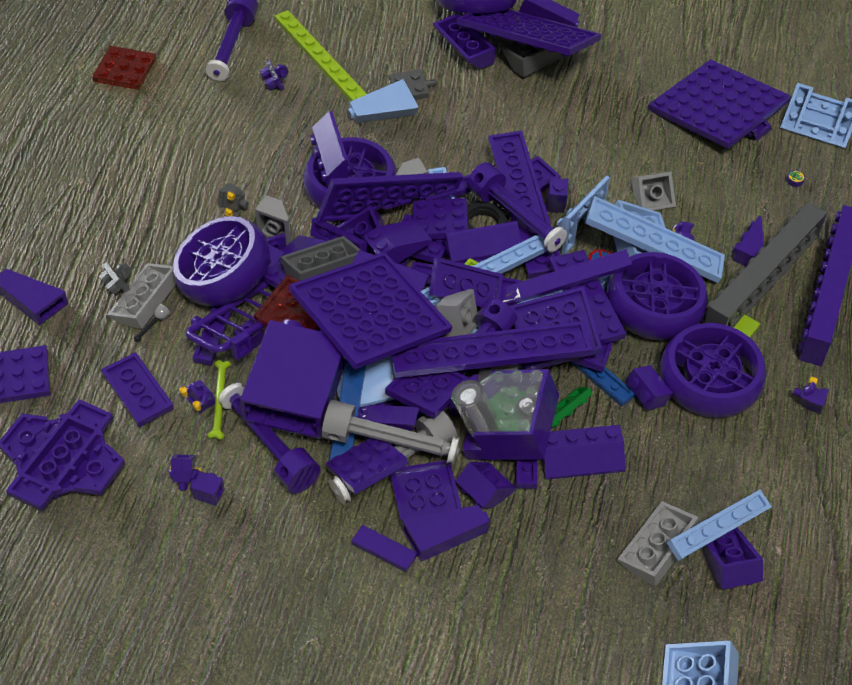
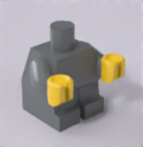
M228 183L219 190L217 204L227 207L225 209L226 216H232L233 212L241 207H248L249 202L244 200L245 193L239 187Z

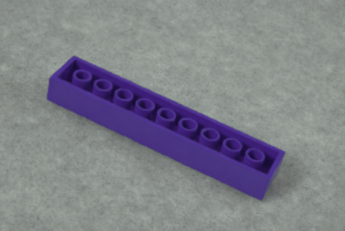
M843 205L841 212L837 211L834 221L837 224H832L830 234H833V236H829L826 245L829 248H826L823 256L826 261H822L820 272L823 273H819L816 282L819 287H815L813 293L815 300L811 301L809 308L812 314L808 313L805 322L808 327H804L801 337L804 341L800 342L798 352H801L799 360L821 367L832 342L852 263V207Z

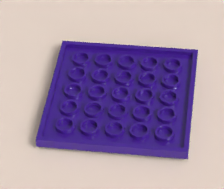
M710 59L649 103L648 110L729 149L790 101L791 95Z
M385 252L289 284V292L354 369L451 332L453 327Z

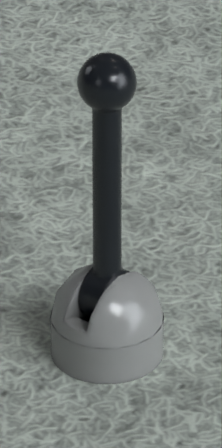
M159 304L154 309V318L139 334L134 336V341H141L144 333L157 320H165L171 314L169 309Z

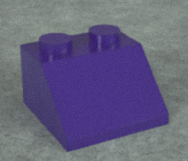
M469 462L456 479V482L461 486L460 489L474 499V503L479 505L480 508H494L517 489L490 462Z

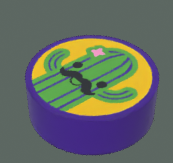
M792 170L788 173L786 180L791 186L799 187L803 185L805 175L801 171Z

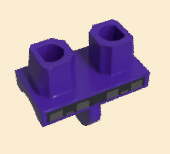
M267 60L265 62L267 67L261 69L260 72L269 90L279 87L281 91L284 89L280 78H286L289 70L286 65L280 64L274 68L271 61Z

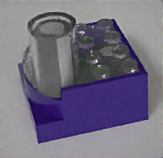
M548 369L491 371V374L480 382L467 380L454 388L451 398L468 429L463 446V452L467 460L544 459L559 398L558 390Z

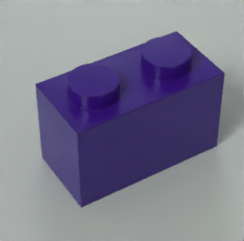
M651 365L634 368L626 380V384L647 410L664 407L673 394Z

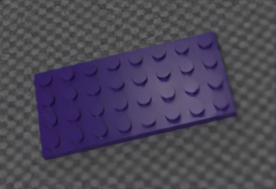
M510 9L492 13H467L458 17L456 24L461 25L465 29H476L479 33L486 32L494 37L501 36L505 40H515L519 44H530L533 48H544L548 52H558L566 57L601 40L600 33Z

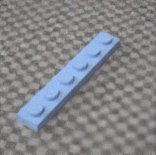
M760 489L666 543L679 561L765 512L772 506Z

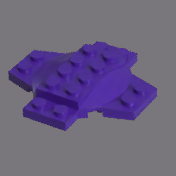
M78 399L67 414L59 415L60 418L55 420H48L46 416L21 414L0 439V450L17 466L18 476L6 490L7 495L41 511L44 510L52 498L57 499L59 495L71 491L102 495L125 465L124 459L112 447L105 444L103 432L114 419L112 413Z

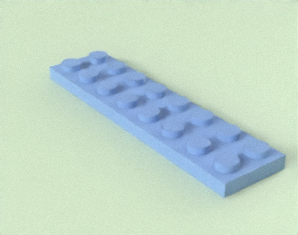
M593 196L586 224L633 244L642 250L678 257L690 264L701 276L717 283L721 280L724 254Z

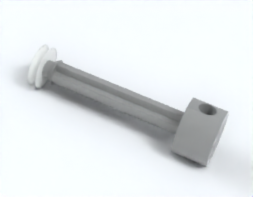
M331 400L328 405L322 427L323 438L347 443L350 434L354 433L440 456L448 455L447 463L451 462L452 464H454L456 455L459 454L460 449L458 445L460 437L455 438L453 436L452 443H448L446 439L355 417L356 405Z
M444 411L435 419L424 415L415 422L416 430L420 434L446 439L448 443H452L453 436L457 438L456 429ZM401 445L394 447L407 458L419 451ZM334 475L333 480L328 479L330 488L342 505H346V501L351 502L349 492L352 491L337 476Z

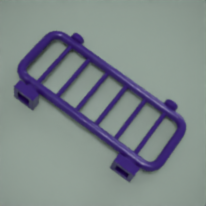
M261 280L259 284L242 298L221 306L202 319L198 316L193 317L191 326L186 330V337L215 353L225 352L231 348L233 357L239 360L253 351L250 335L268 325L269 320L274 321L299 305V302L295 298L287 302L264 291L263 289L270 285ZM260 292L284 305L273 311L249 298ZM247 301L270 314L259 320L235 307ZM229 310H233L256 323L245 329L221 317V315ZM215 319H219L242 332L230 338L207 326V324ZM204 328L227 340V342L215 345L194 334V332Z

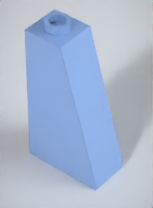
M404 79L349 102L348 114L351 118H354L356 123L415 115L418 111V105Z

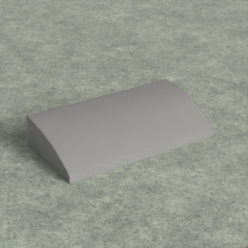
M147 263L130 284V289L123 293L109 311L108 317L124 325L143 329L154 314V309L159 304H162L176 285L173 266Z
M661 501L619 556L618 562L640 579L656 587L676 560L675 555L666 542L699 524V517Z

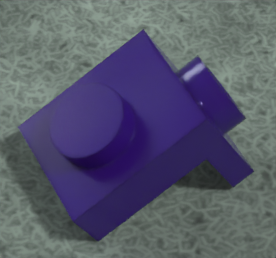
M765 120L749 132L747 136L749 138L753 137L757 141L771 131L772 126Z

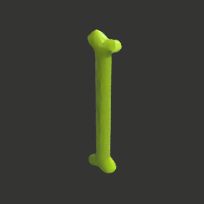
M217 360L215 362V366L218 368L214 424L212 431L207 436L210 439L217 438L222 440L225 437V434L221 431L223 407L218 399L224 390L226 369L231 366V362Z

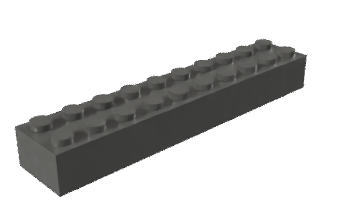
M810 202L804 207L801 206L796 216L790 217L786 226H782L777 235L770 238L767 246L762 247L757 256L750 259L747 267L742 268L737 277L729 281L725 290L722 289L718 293L717 298L708 303L706 307L708 311L703 318V322L734 327L742 316L748 314L819 237L827 212Z

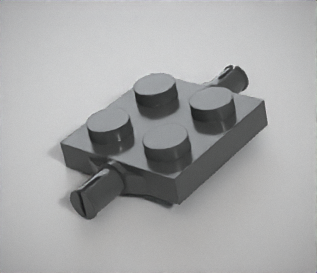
M421 69L389 74L391 84L404 79L415 100L429 98L427 87L437 85L436 79L426 80Z

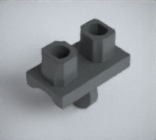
M107 262L102 265L105 271L98 277L106 284L107 289L115 295L121 289L125 292L130 289L123 280L128 278L131 272L127 264H118L115 270Z

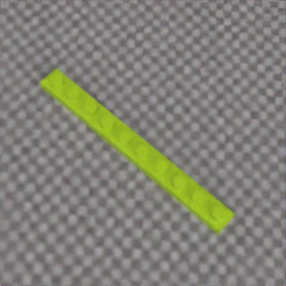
M288 10L274 15L275 21L350 102L367 95Z

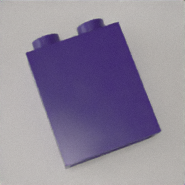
M269 320L240 398L242 420L321 439L325 414L330 401L335 398L347 359L322 330L316 331L304 328L299 322L294 320H283L282 323Z

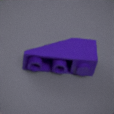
M759 215L756 221L750 223L748 232H744L740 239L741 242L736 243L733 249V253H735L733 261L747 267L752 257L755 258L759 250L764 247L762 216Z

